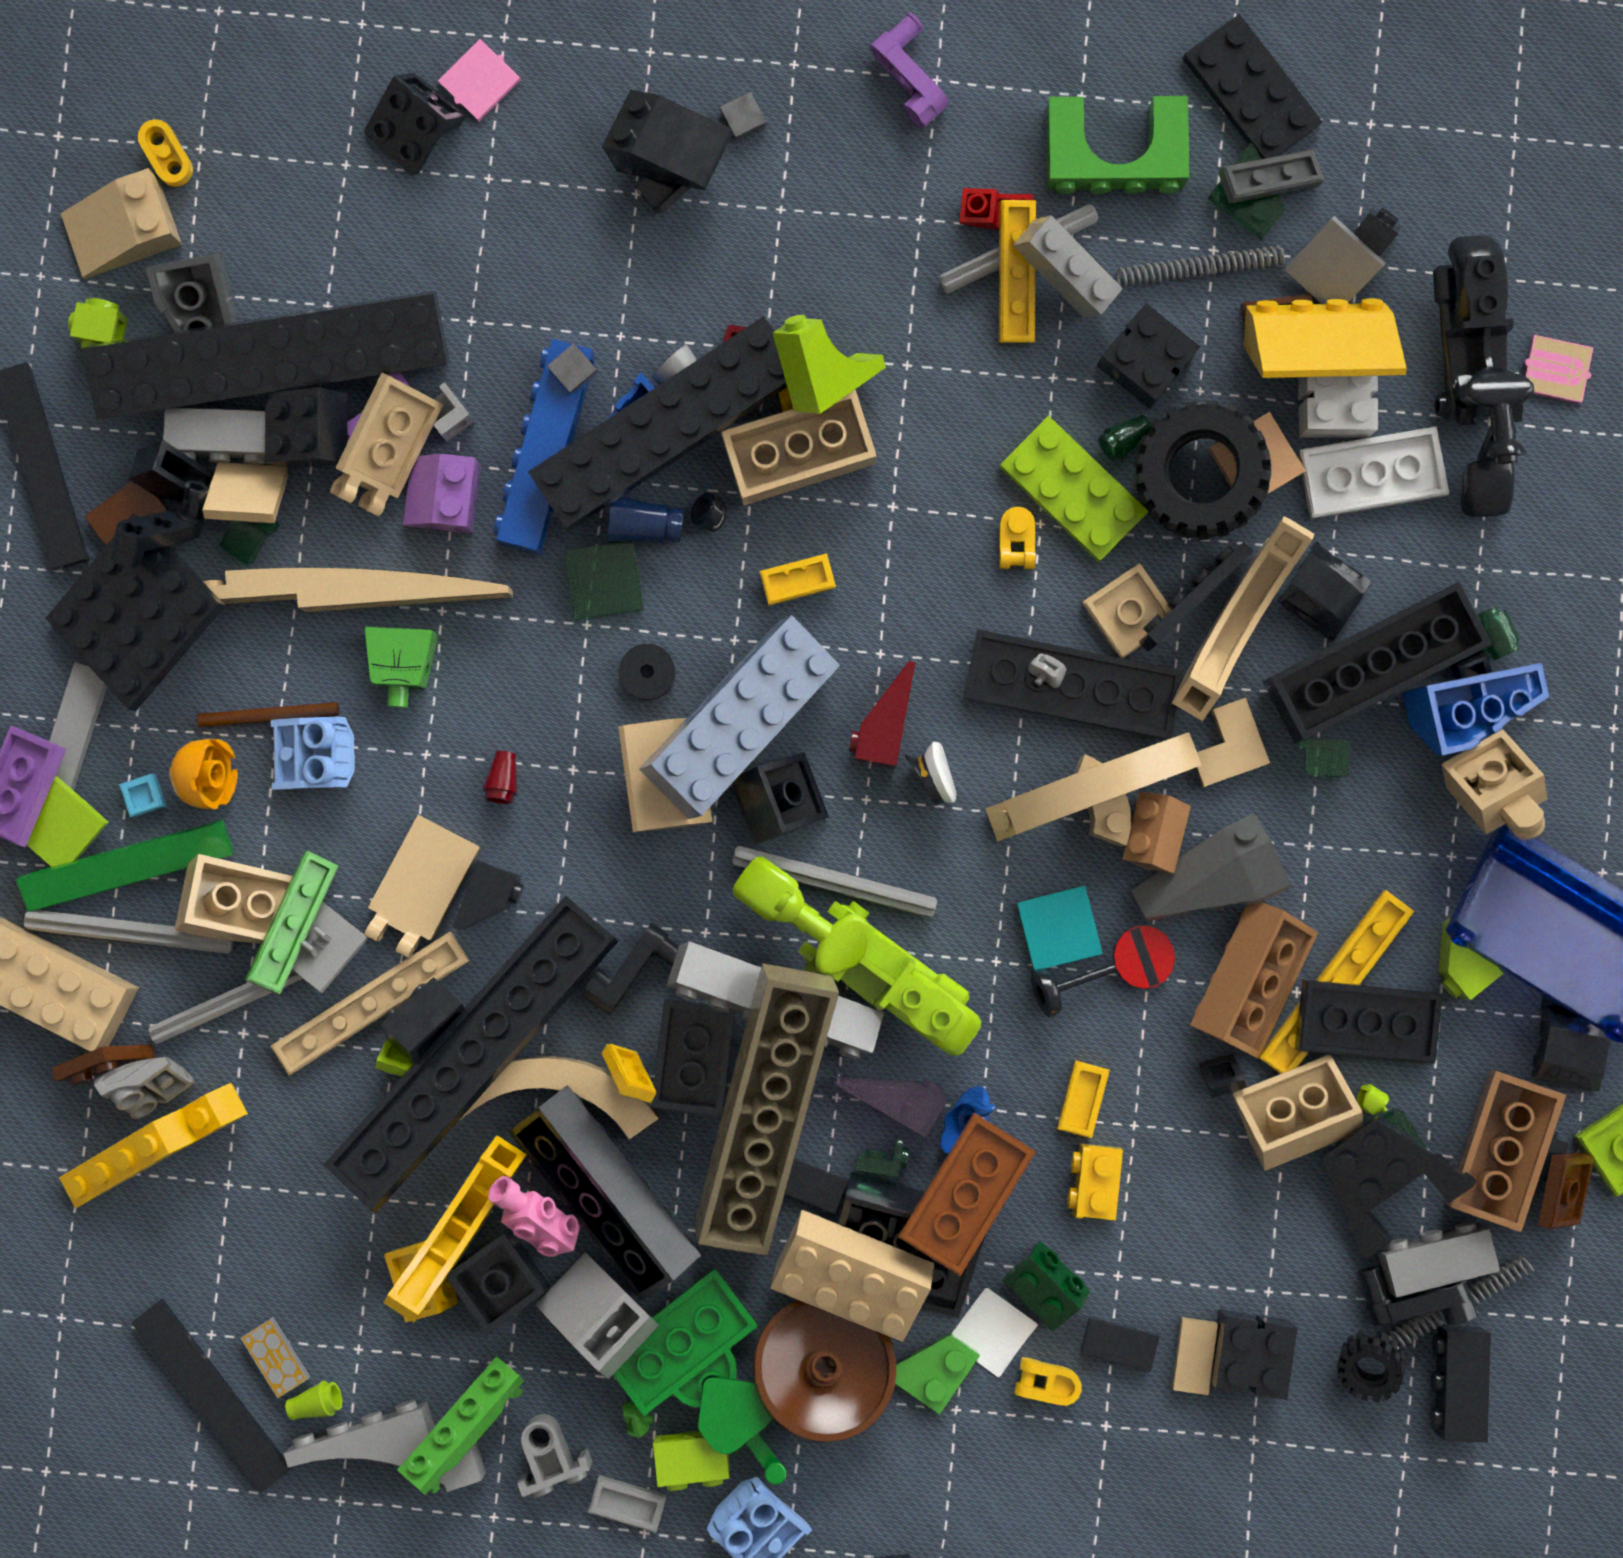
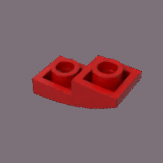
M963 188L959 222L967 226L999 230L1000 201L1035 200L1034 195L1000 194L997 189Z

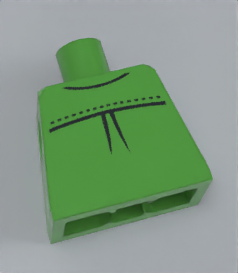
M365 627L371 684L377 687H388L387 707L408 708L409 688L425 689L427 686L438 634L433 630Z

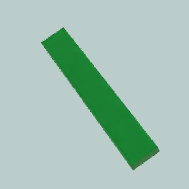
M222 819L73 862L18 876L16 882L26 908L30 912L187 868L188 863L198 854L220 859L233 855L234 849Z

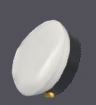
M933 741L925 754L917 758L905 755V758L920 775L925 789L935 806L945 802H955L957 793L941 743Z

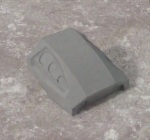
M161 1057L128 1063L110 1070L95 1078L94 1085L103 1098H110L118 1110H126L133 1119H139L150 1114L157 1107V1104L168 1103L196 1082L182 1066L169 1057Z

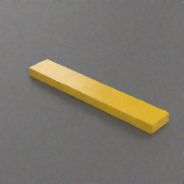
M1383 890L1316 980L1360 985L1414 911L1387 890ZM1300 1002L1259 1057L1260 1060L1279 1074L1297 1068L1309 1053L1295 1050Z

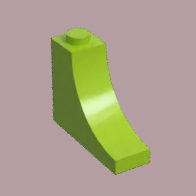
M805 315L792 316L785 320V325L772 333L795 412L821 414L886 368L883 355L856 353L850 357L844 356L829 339L822 319H807Z

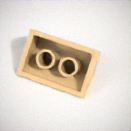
M686 718L659 720L618 727L633 832L684 828L712 822L710 807L702 816L688 819L639 770Z
M1331 1054L1232 1093L1249 1142L1264 1171L1343 1140L1363 1126V1112Z

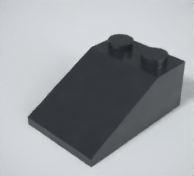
M630 90L602 148L617 172L706 190L733 135V131L731 128L661 95Z

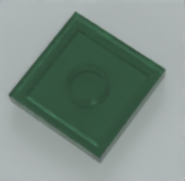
M634 541L564 551L575 621L644 611Z

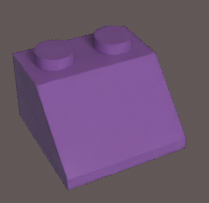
M448 454L418 456L409 475L403 526L473 534L481 465L475 457Z

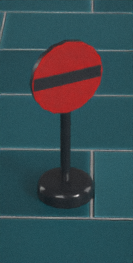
M1146 925L1132 927L1124 932L1115 943L1113 964L1056 984L1049 971L1043 968L1032 971L1031 984L1036 1000L1046 1017L1056 1016L1062 1009L1060 992L1114 972H1118L1120 978L1130 986L1141 989L1156 987L1166 981L1173 971L1175 955L1171 942L1157 928Z

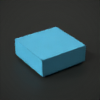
M152 773L119 784L130 818L167 807L156 774Z

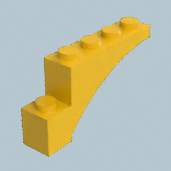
M229 1083L201 1096L185 1107L149 1123L60 1176L59 1179L76 1209L162 1160L228 1126L248 1113L232 1083Z
M498 1135L494 1138L427 1240L388 1293L383 1302L385 1305L415 1323L492 1211L495 1204L488 1197L492 1184L503 1176L513 1179L527 1154Z

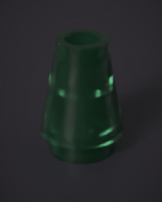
M1139 415L1138 417L1108 427L1099 436V445L1103 453L1110 460L1123 459L1140 443L1143 435H1148L1151 430V424L1144 415Z

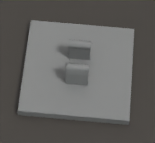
M322 902L305 941L301 942L302 948L292 969L323 993L369 938Z

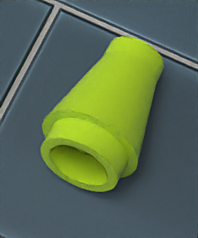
M322 1381L298 1396L288 1399L285 1405L287 1415L292 1421L300 1418L333 1416L335 1411L342 1408V1394L338 1385L335 1382L328 1383L327 1381Z

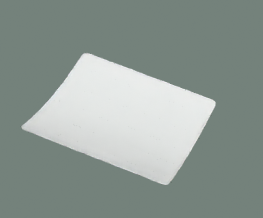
M985 1288L952 1334L980 1354L976 1362L997 1377H1000L1018 1350L1035 1330L1037 1323L989 1288Z

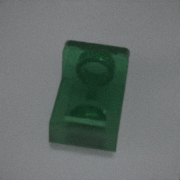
M232 520L219 546L245 566L254 563L267 536L276 532L280 524L277 521L275 523Z

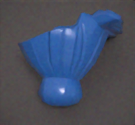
M975 1086L968 1089L957 1101L954 1108L946 1113L944 1117V1131L941 1136V1148L944 1153L948 1154L973 1113L990 1122L989 1114L995 1109V1105L989 1104L990 1097L985 1087Z

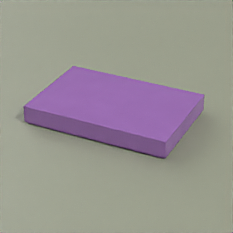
M10 726L0 750V837L16 845L26 847L66 748L14 726Z

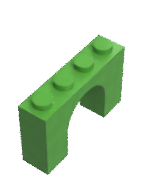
M1153 96L1148 108V150L1142 157L1127 164L1105 162L1098 158L1089 148L1084 133V97H1049L1046 106L1047 190H1055L1058 194H1071L1078 189H1090L1091 193L1104 194L1110 192L1111 189H1124L1126 193L1137 194L1144 192L1145 189H1159L1161 193H1175L1180 189H1184L1189 179L1188 96Z

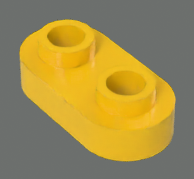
M153 119L145 122L138 131V142L155 172L169 186L179 187L186 184L192 177L193 166L175 133L162 120ZM157 137H164L160 145H154L155 139ZM174 166H181V170L177 174H171L172 168Z

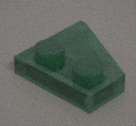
M1250 143L1234 164L1260 160L1261 158L1256 147ZM1221 181L1208 197L1210 201L1261 240L1286 210L1278 194L1229 204Z

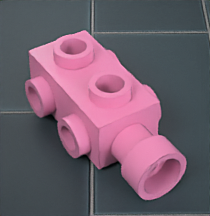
M507 1176L500 1177L492 1184L488 1194L489 1200L499 1208L504 1209L501 1223L511 1229L515 1236L526 1240L537 1249L538 1253L547 1257H555L557 1254L574 1251L580 1229L578 1220L574 1215L564 1214L556 1208L554 1201L550 1197L543 1198L535 1191L521 1192L520 1186Z

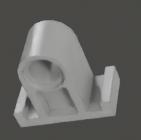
M547 1414L534 1416L526 1425L521 1436L522 1448L534 1478L531 1479L529 1473L523 1474L517 1485L522 1497L533 1494V1497L537 1498L551 1492L554 1489V1484L566 1480L567 1484L582 1480L587 1476L586 1471L590 1470L593 1463L588 1448L580 1452L577 1461H573L557 1420ZM542 1428L548 1432L550 1440L546 1443H539L533 1438L532 1431Z

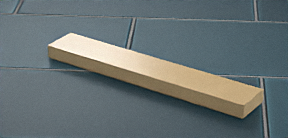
M448 932L272 1044L271 1048L290 1076L387 1015L392 1009L404 1004L410 999L412 992L420 984H426L433 977L440 981L470 962L453 933Z

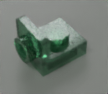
M895 1138L892 1158H886V1151L866 1148L865 1154L857 1153L855 1169L856 1171L898 1177L899 1168L906 1169L909 1148L903 1147V1140L900 1138Z

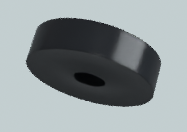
M640 644L631 648L623 656L619 666V677L623 687L630 695L640 700L649 701L661 698L671 689L675 681L676 670L672 658L663 648L654 644ZM645 666H650L654 669V674L650 678H643L641 670Z

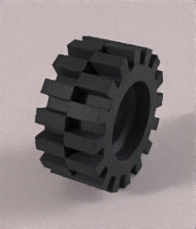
M1362 1330L1357 1332L1356 1339L1351 1335L1347 1338V1342L1342 1345L1337 1365L1338 1379L1342 1378L1341 1385L1344 1389L1351 1386L1350 1394L1354 1397L1358 1392L1362 1393L1361 1400L1363 1401L1368 1400V1395L1373 1396L1374 1402H1380L1381 1395L1384 1396L1385 1400H1388L1392 1397V1392L1397 1394L1403 1382L1406 1367L1404 1351L1402 1348L1397 1350L1398 1342L1395 1339L1388 1343L1387 1334L1382 1332L1381 1337L1378 1338L1375 1337L1376 1330H1369L1368 1336L1365 1337ZM1366 1357L1374 1358L1382 1362L1386 1370L1381 1374H1369L1360 1369L1358 1361Z

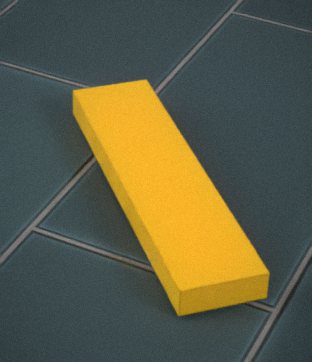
M1036 200L1000 201L999 343L1035 342L1036 269L1013 245L1033 220L1036 219Z

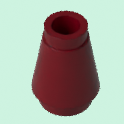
M508 751L495 752V758H493L482 789L485 792L484 799L486 801L498 804H512L513 797L517 796L515 753Z

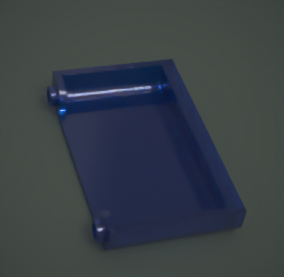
M1506 824L1500 826L1493 831L1446 927L1451 941L1458 946L1469 948L1602 1030L1610 1040L1623 1043V891L1538 838L1522 840Z

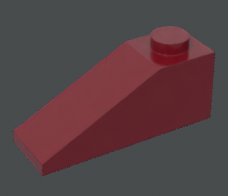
M907 662L863 720L860 732L852 731L849 751L856 752L854 761L896 768L916 662Z

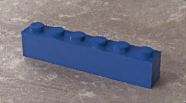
M555 339L551 340L549 348L543 349L540 368L543 369L540 382L535 381L532 387L530 400L534 402L531 415H525L522 423L521 434L525 435L522 448L517 447L514 452L512 468H516L513 481L508 480L505 485L503 501H506L503 515H497L493 533L497 535L496 540L500 545L541 556L554 510L528 471L573 442L589 384L588 380L571 395L548 369L547 365L572 345ZM576 345L594 366L596 357L593 350Z

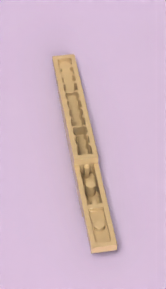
M270 568L225 571L226 585H224L222 580L203 581L224 604L297 599L298 608L304 612L513 597V590L508 585L448 576L368 569Z

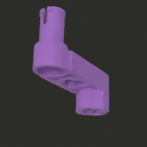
M909 12L890 32L885 31L869 47L874 57L912 96L903 105V109L914 124L924 129L949 105V101L943 91L902 49L924 29L920 20Z

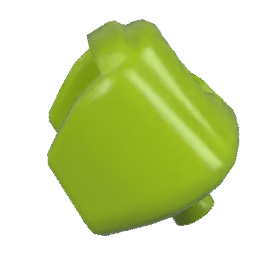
M1372 1084L1360 1087L1356 1101L1365 1113L1375 1115L1381 1112L1384 1114L1388 1110L1386 1105L1389 1102V1097L1386 1093L1380 1091Z

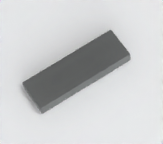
M1314 150L1224 166L1218 172L1229 204L1318 187L1325 181Z

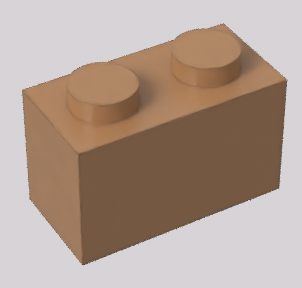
M1139 791L1123 860L1146 870L1174 874L1191 806L1169 795Z

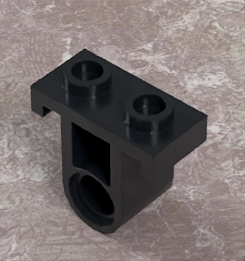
M1383 207L1379 212L1372 208L1354 234L1380 257L1398 235L1400 227L1396 223L1399 219Z

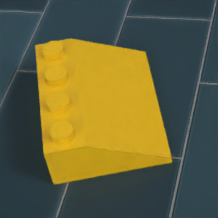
M1367 298L1363 299L1361 303L1348 304V301L1342 299L1327 300L1326 304H1313L1309 300H1294L1291 305H1278L1275 301L1264 300L1258 301L1255 306H1246L1243 347L1262 378L1406 375L1407 368L1394 314L1386 303H1383L1380 299Z

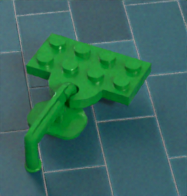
M714 1268L652 1317L659 1326L621 1365L613 1376L643 1416L647 1415L672 1394L683 1404L700 1408L698 1429L714 1451L720 1454H731L746 1443L766 1470V1480L772 1485H779L783 1483L787 1476L786 1469L759 1434L770 1423L771 1417L761 1404L754 1383L736 1380V1360L730 1349L757 1328L758 1325L716 1268Z

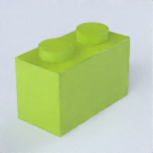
M699 1430L655 1435L653 1450L658 1487L666 1486L668 1491H678L686 1489L690 1483L702 1482V1486L712 1487L723 1484L724 1479H729V1454H720L714 1451Z

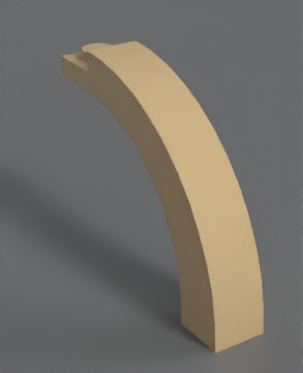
M1285 516L1282 518L1249 565L1211 627L1186 672L1172 704L1201 721L1205 719L1220 697L1225 683L1256 625L1291 570L1313 540L1314 533Z
M1188 732L1044 785L985 810L998 842L1196 768L1202 764Z
M537 1056L512 1060L462 1118L485 1102L505 1093L532 1088L560 1091L567 1085L579 1097L595 1104L606 1112L629 1139L659 1119L661 1115L655 1108H651V1103L620 1094L610 1071L602 1067L572 1058Z

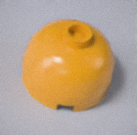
M220 739L196 740L187 743L177 751L171 763L169 776L174 792L180 800L196 808L214 810L219 809V805H226L231 800L236 789L238 772L237 769L231 771L230 758H235V755L228 743Z

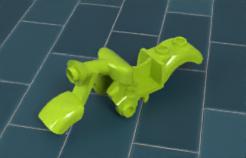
M762 856L754 858L734 884L733 895L766 921L790 922L800 931L806 932L820 942L816 949L805 941L798 950V953L804 957L803 959L806 962L803 970L832 976L837 982L841 979L877 1010L886 1008L948 1055L958 1056L962 1054L980 1030L981 1019L978 1014L966 1006L969 1000V991L945 974H936L870 925L866 919L869 912L856 902L852 901L848 906L840 905L835 901L827 911L838 919L832 925L821 917L819 912L804 902L803 895L794 878Z

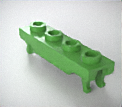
M496 1356L397 1471L424 1495L429 1490L433 1494L440 1489L439 1479L445 1472L452 1470L503 1412L506 1401L509 1398H518L522 1394L523 1390L519 1388L524 1382L522 1377Z

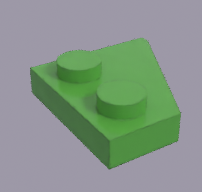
M948 1333L935 1340L932 1345L915 1351L910 1357L897 1363L895 1384L940 1415L980 1357V1354L952 1333Z

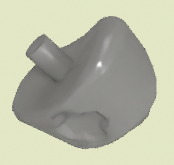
M1042 653L1035 657L1028 665L1029 672L1038 677L1035 683L1039 686L1045 681L1052 687L1058 688L1067 671L1063 663L1052 656Z

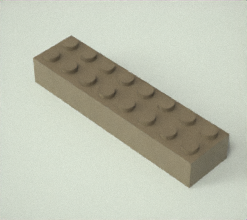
M762 963L694 1221L699 1245L768 1256L839 995L832 976Z

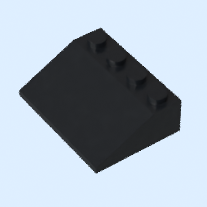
M851 1172L837 1224L933 1262L931 1290L921 1308L959 1318L984 1238L962 1275L959 1276L898 1237L925 1191Z

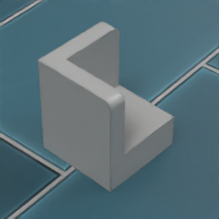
M444 382L439 386L443 392L434 398V400L444 405L433 425L445 441L448 442L474 423V420Z

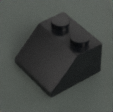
M805 752L757 766L740 774L732 783L755 845L829 818Z

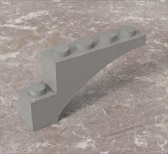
M416 1400L406 1401L395 1406V1412L382 1415L381 1411H376L361 1417L362 1423L349 1427L347 1422H342L327 1428V1434L315 1438L313 1433H309L292 1440L293 1445L284 1453L287 1467L337 1458L367 1459L401 1466L435 1427L428 1402L416 1404ZM477 1442L452 1470L445 1472L439 1479L440 1483L445 1485L447 1492L480 1482L483 1479L486 1469Z

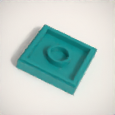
M1085 886L1016 903L1033 971L1103 954Z

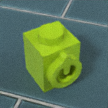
M89 298L86 299L85 303H76L75 312H72L69 316L68 330L70 337L81 344L80 348H84L92 344L123 340L128 318L119 311V305L103 299Z

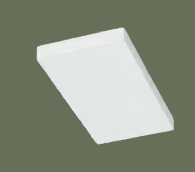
M1437 426L1298 451L1299 461L1305 469L1302 479L1310 520L1449 495Z

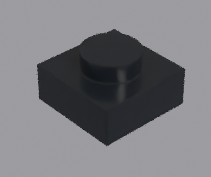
M1233 1053L1199 1063L1200 1073L1212 1098L1246 1088L1245 1078Z

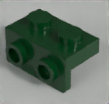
M1041 1241L1034 1246L1030 1255L1007 1272L1003 1279L1013 1292L1052 1331L1081 1310L1090 1293L1084 1281L1078 1275L1073 1274L1060 1261L1056 1252L1049 1249Z

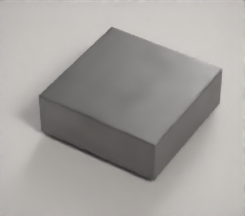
M751 92L720 107V111L728 127L732 129L736 141L766 127V120Z
M574 343L547 365L548 369L571 395L597 373V369Z

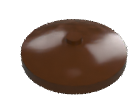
M796 1300L775 1314L765 1326L758 1339L753 1357L754 1385L760 1402L768 1415L785 1431L811 1442H839L863 1432L884 1412L891 1399L896 1381L895 1353L889 1336Z

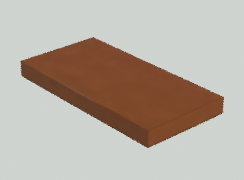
M973 1113L898 1237L961 1276L1036 1151L981 1116Z

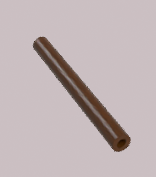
M338 702L198 713L197 722L199 727L270 722L277 719L339 716L340 707Z

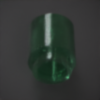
M1497 606L1477 614L1492 645L1484 649L1487 654L1491 653L1493 660L1520 650L1517 642L1520 638L1507 610L1499 612Z

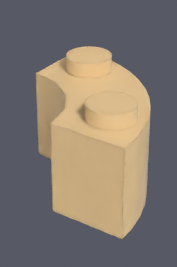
M1084 754L1080 757L1074 774L1102 763ZM1126 794L1087 808L1090 817L1088 835L1120 847L1127 846L1131 830V812Z

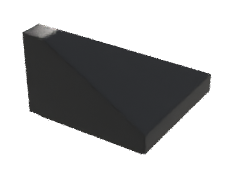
M1480 650L1450 666L1456 680L1492 673L1486 650Z

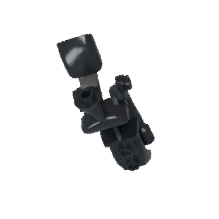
M1489 235L1464 236L1454 239L1448 248V255L1452 264L1440 265L1433 270L1434 301L1439 305L1445 374V392L1435 397L1434 409L1436 416L1454 420L1459 425H1473L1476 409L1489 410L1491 426L1478 453L1477 461L1469 463L1462 474L1461 509L1466 515L1471 517L1499 516L1507 514L1511 509L1514 494L1513 463L1518 462V456L1527 454L1523 445L1516 440L1517 431L1514 422H1522L1523 402L1534 393V384L1525 376L1520 375L1519 372L1507 370V334L1512 330L1514 323L1513 319H1506L1505 316L1508 302V273L1503 251L1499 243Z

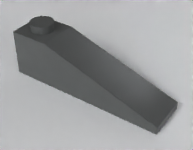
M222 252L145 267L154 303L160 313H163L174 331L237 322L231 285Z
M1252 814L1219 830L1178 858L1174 874L1157 872L1130 892L1146 921L1189 915L1191 911L1212 907L1214 911L1225 909V905L1246 902V905L1257 904L1289 889L1290 883L1271 839L1255 814Z

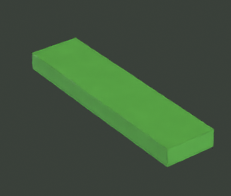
M309 851L303 852L245 981L274 994H281L302 948L301 942L305 941L339 865Z

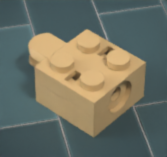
M1503 729L1484 739L1473 749L1465 750L1442 763L1446 789L1485 834L1504 824L1522 840L1535 838L1543 832L1545 828L1544 812L1538 805L1548 800L1544 774Z

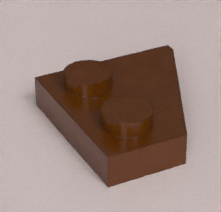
M152 1044L100 1047L52 1067L54 1081H70L71 1085L85 1084L91 1082L93 1076L103 1075L128 1063L155 1058Z

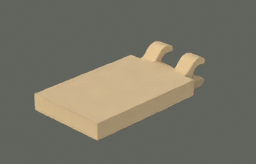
M381 373L336 466V469L344 473L334 481L330 493L352 503L356 497L358 487L362 486L368 489V491L361 496L358 506L380 516L389 495L396 498L399 497L444 404Z
M417 815L368 906L369 909L377 914L368 925L364 935L375 941H381L390 925L405 933L395 951L407 958L411 957L422 937L430 941L433 940L481 847Z

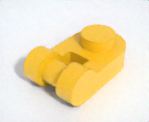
M1023 507L1010 508L1003 514L999 525V569H1010L1011 566L1035 569L1034 517L1030 511ZM1011 543H1023V552H1011Z
M1021 1358L1019 1369L1022 1370L1020 1382H1016L1014 1394L1062 1406L1073 1404L1080 1397L1082 1384L1078 1375L1073 1370L1032 1358ZM1036 1374L1046 1376L1044 1388L1034 1386Z

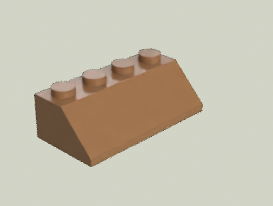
M1263 902L1247 905L1240 915V921L1231 940L1225 947V953L1217 970L1211 976L1208 989L1201 1003L1197 1006L1190 1025L1259 1059L1319 932L1284 910Z
M1489 1070L1456 1168L1462 1173H1469L1477 1182L1474 1187L1449 1203L1446 1200L1445 1204L1459 1211L1522 1232L1566 1095L1498 1071Z

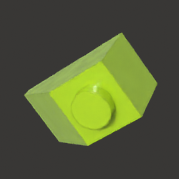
M1448 918L1443 922L1438 970L1445 979L1442 985L1455 999L1459 997L1464 1000H1472L1504 973L1459 918Z

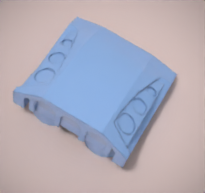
M346 717L271 720V727H274L275 783H272V790L345 788L348 786L355 771L354 734Z
M758 1477L740 1482L716 1507L707 1527L710 1536L733 1558H782L804 1534L808 1535L812 1531L810 1525L770 1491Z

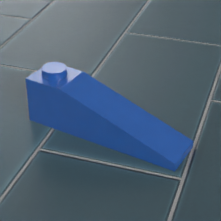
M1542 663L1428 685L1402 692L1410 727L1437 756L1473 749L1487 736L1498 732L1505 724L1516 717L1522 716L1547 699L1549 692Z

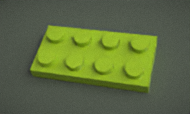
M1049 415L999 466L1005 474L1098 563L1148 513L1143 505Z

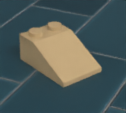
M149 168L112 181L61 213L81 275L84 279L182 245L161 182Z
M198 854L187 866L174 930L207 938L262 944L292 876Z

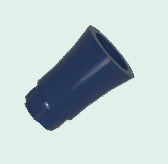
M620 497L611 503L607 542L649 541L664 543V540L680 542L684 509L667 508L665 504Z

